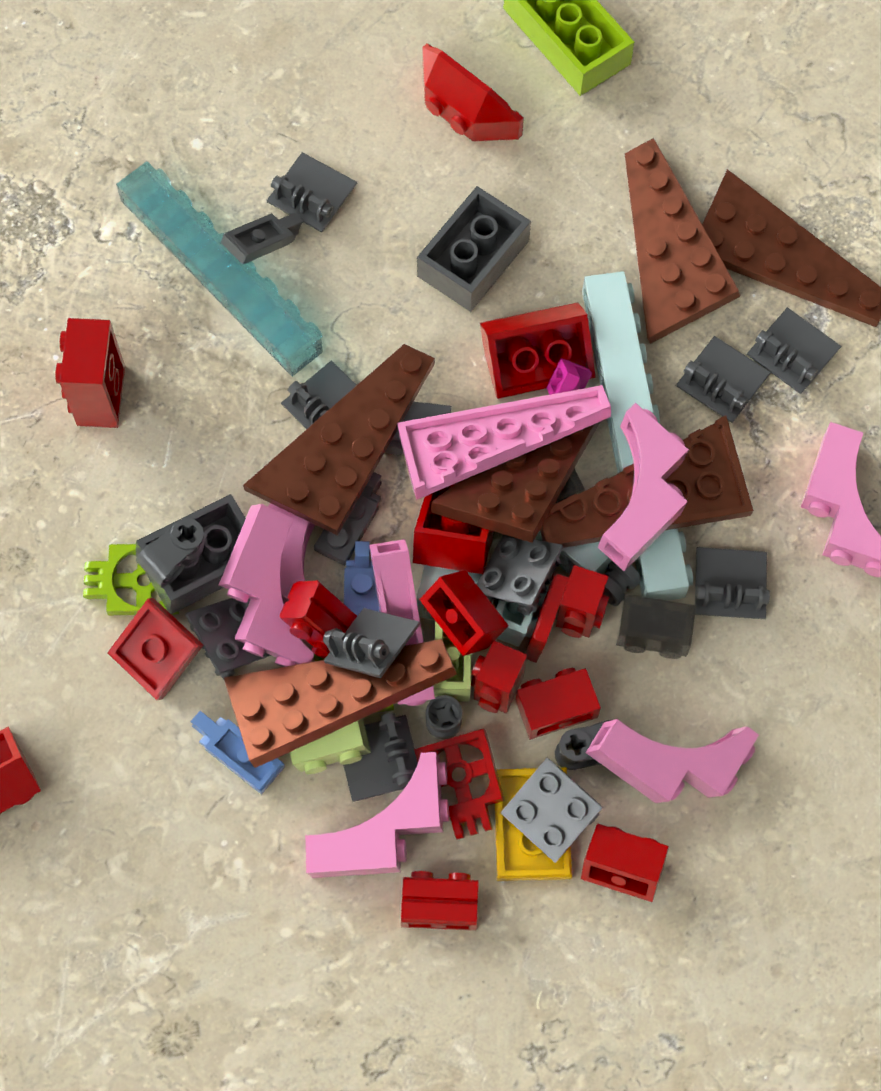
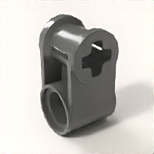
M193 519L179 520L158 539L149 543L139 553L136 562L161 588L169 585L203 553L204 532L202 526ZM185 537L189 540L192 537H194V542L191 543L190 541L186 540L182 543L181 538Z
M611 720L566 731L555 749V759L558 765L562 768L567 767V770L602 765L585 752L603 723ZM569 744L572 745L574 750L580 749L578 755H575L573 750H567Z

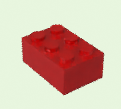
M68 318L66 331H61L59 344L60 351L63 352L62 363H57L55 370L56 384L61 385L62 398L67 400L68 413H72L77 426L118 428L125 364L111 321Z
M453 485L424 496L414 529L413 563L484 574L494 531L431 513V502Z

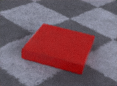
M557 573V575H554L537 617L536 626L525 651L529 661L537 663L546 645L569 580L566 576Z
M148 598L107 654L156 700H161L204 645L154 598Z

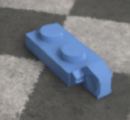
M355 541V560H346V568H344V604L357 616L363 608L380 612L372 560H370L369 541Z
M199 711L190 721L193 724L192 727L204 736L199 742L204 746L205 750L261 795L285 767V764L276 758L254 768L249 761L239 727L229 719L225 720L220 717L214 722L203 712Z

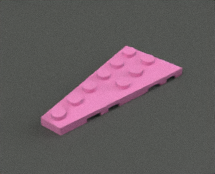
M603 385L399 422L397 423L399 437L416 500L608 419L611 417V405Z

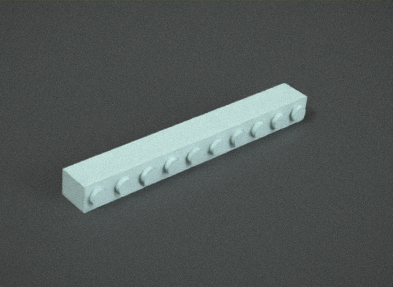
M624 271L584 276L582 289L600 385H603L611 405V417L607 419L617 473L622 472L624 468L633 464L630 446L620 427L626 411L637 403L642 409L651 411L660 424L657 404L652 405L650 394H653L651 374H645L644 363H647L646 347L644 343L639 344L637 333L641 332L640 318L638 313H633L631 303H634V289L632 283L627 284ZM678 529L665 530L635 560L636 569L641 576L639 584L643 604L685 598L689 586L693 585L690 564L685 565L683 553L686 552V540L683 531L678 532Z

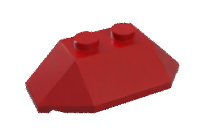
M428 43L422 47L424 99L427 109L433 115L441 116L450 123V126L459 135L464 134L471 141L518 140L523 135L524 117L517 111H513L509 104L492 88L442 50L432 47Z

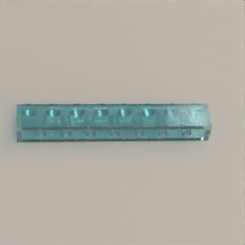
M146 161L119 181L116 185L121 202L292 377L323 353L321 341L323 336L318 327L311 321L306 323L300 316L297 306L290 299L285 301L278 294V289L268 277L262 278L256 272L257 269L252 261L243 265L221 244L225 233L219 234L213 228L210 218L203 211L198 213L192 207V202L186 193L181 189L176 191L170 185L171 181L162 169L158 168L156 170Z

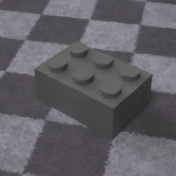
M476 186L417 256V277L471 312L529 242L531 220Z
M232 494L181 518L193 519L200 523L204 532V550L200 557L187 566L173 582L161 588L145 571L170 614L224 588L219 583L246 520ZM179 520L137 540L136 557L149 543L158 539ZM185 537L181 538L182 543L188 540ZM192 537V538L189 539L188 541H190L191 543H193V542H194V537Z

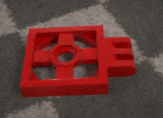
M484 728L414 749L417 763L421 753L436 752L439 755L445 750L448 762L446 765L447 785H441V788L449 785L455 789L458 804L449 805V817L456 839L459 840L465 837L462 823L465 822L471 836L479 834L476 823L478 818H481V824L485 832L493 830L487 806L505 800L486 730ZM459 745H469L477 748L483 753L484 759L471 763L466 762L462 759ZM463 768L466 775L462 781H455L452 778L454 769ZM488 774L490 782L487 790L482 797L473 799L469 784L473 778Z

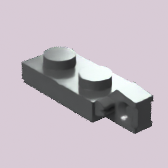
M296 212L281 219H278L271 213L226 232L223 235L221 244L244 265L292 243L296 235L299 234L304 220Z
M373 472L338 536L324 529L314 545V551L344 566L346 565V560H349L355 551V541L362 539L379 510L378 504L381 496L376 493L382 484L381 475Z

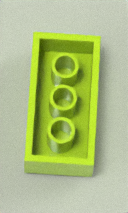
M504 0L503 9L579 96H582L631 65L634 41L597 0Z

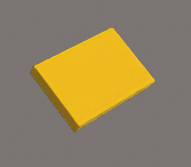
M567 767L560 768L563 772L567 774ZM537 768L496 769L505 800L494 804L497 881L572 879L571 846L554 863L501 814V811Z

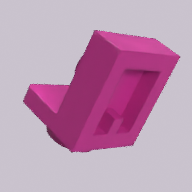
M561 358L547 386L549 395L584 389L592 375L590 369Z

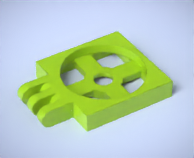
M109 544L108 561H88L84 564V571L89 573L98 572V575H85L84 585L98 586V588L84 589L83 598L107 599L106 612L108 616L136 615L146 600L151 598V593L155 591L151 582L147 586L138 584L139 576L146 574L139 564L133 573H117V566L125 557L136 555V544ZM116 588L134 589L136 592V606L124 602L116 594ZM162 600L159 601V603L166 609Z

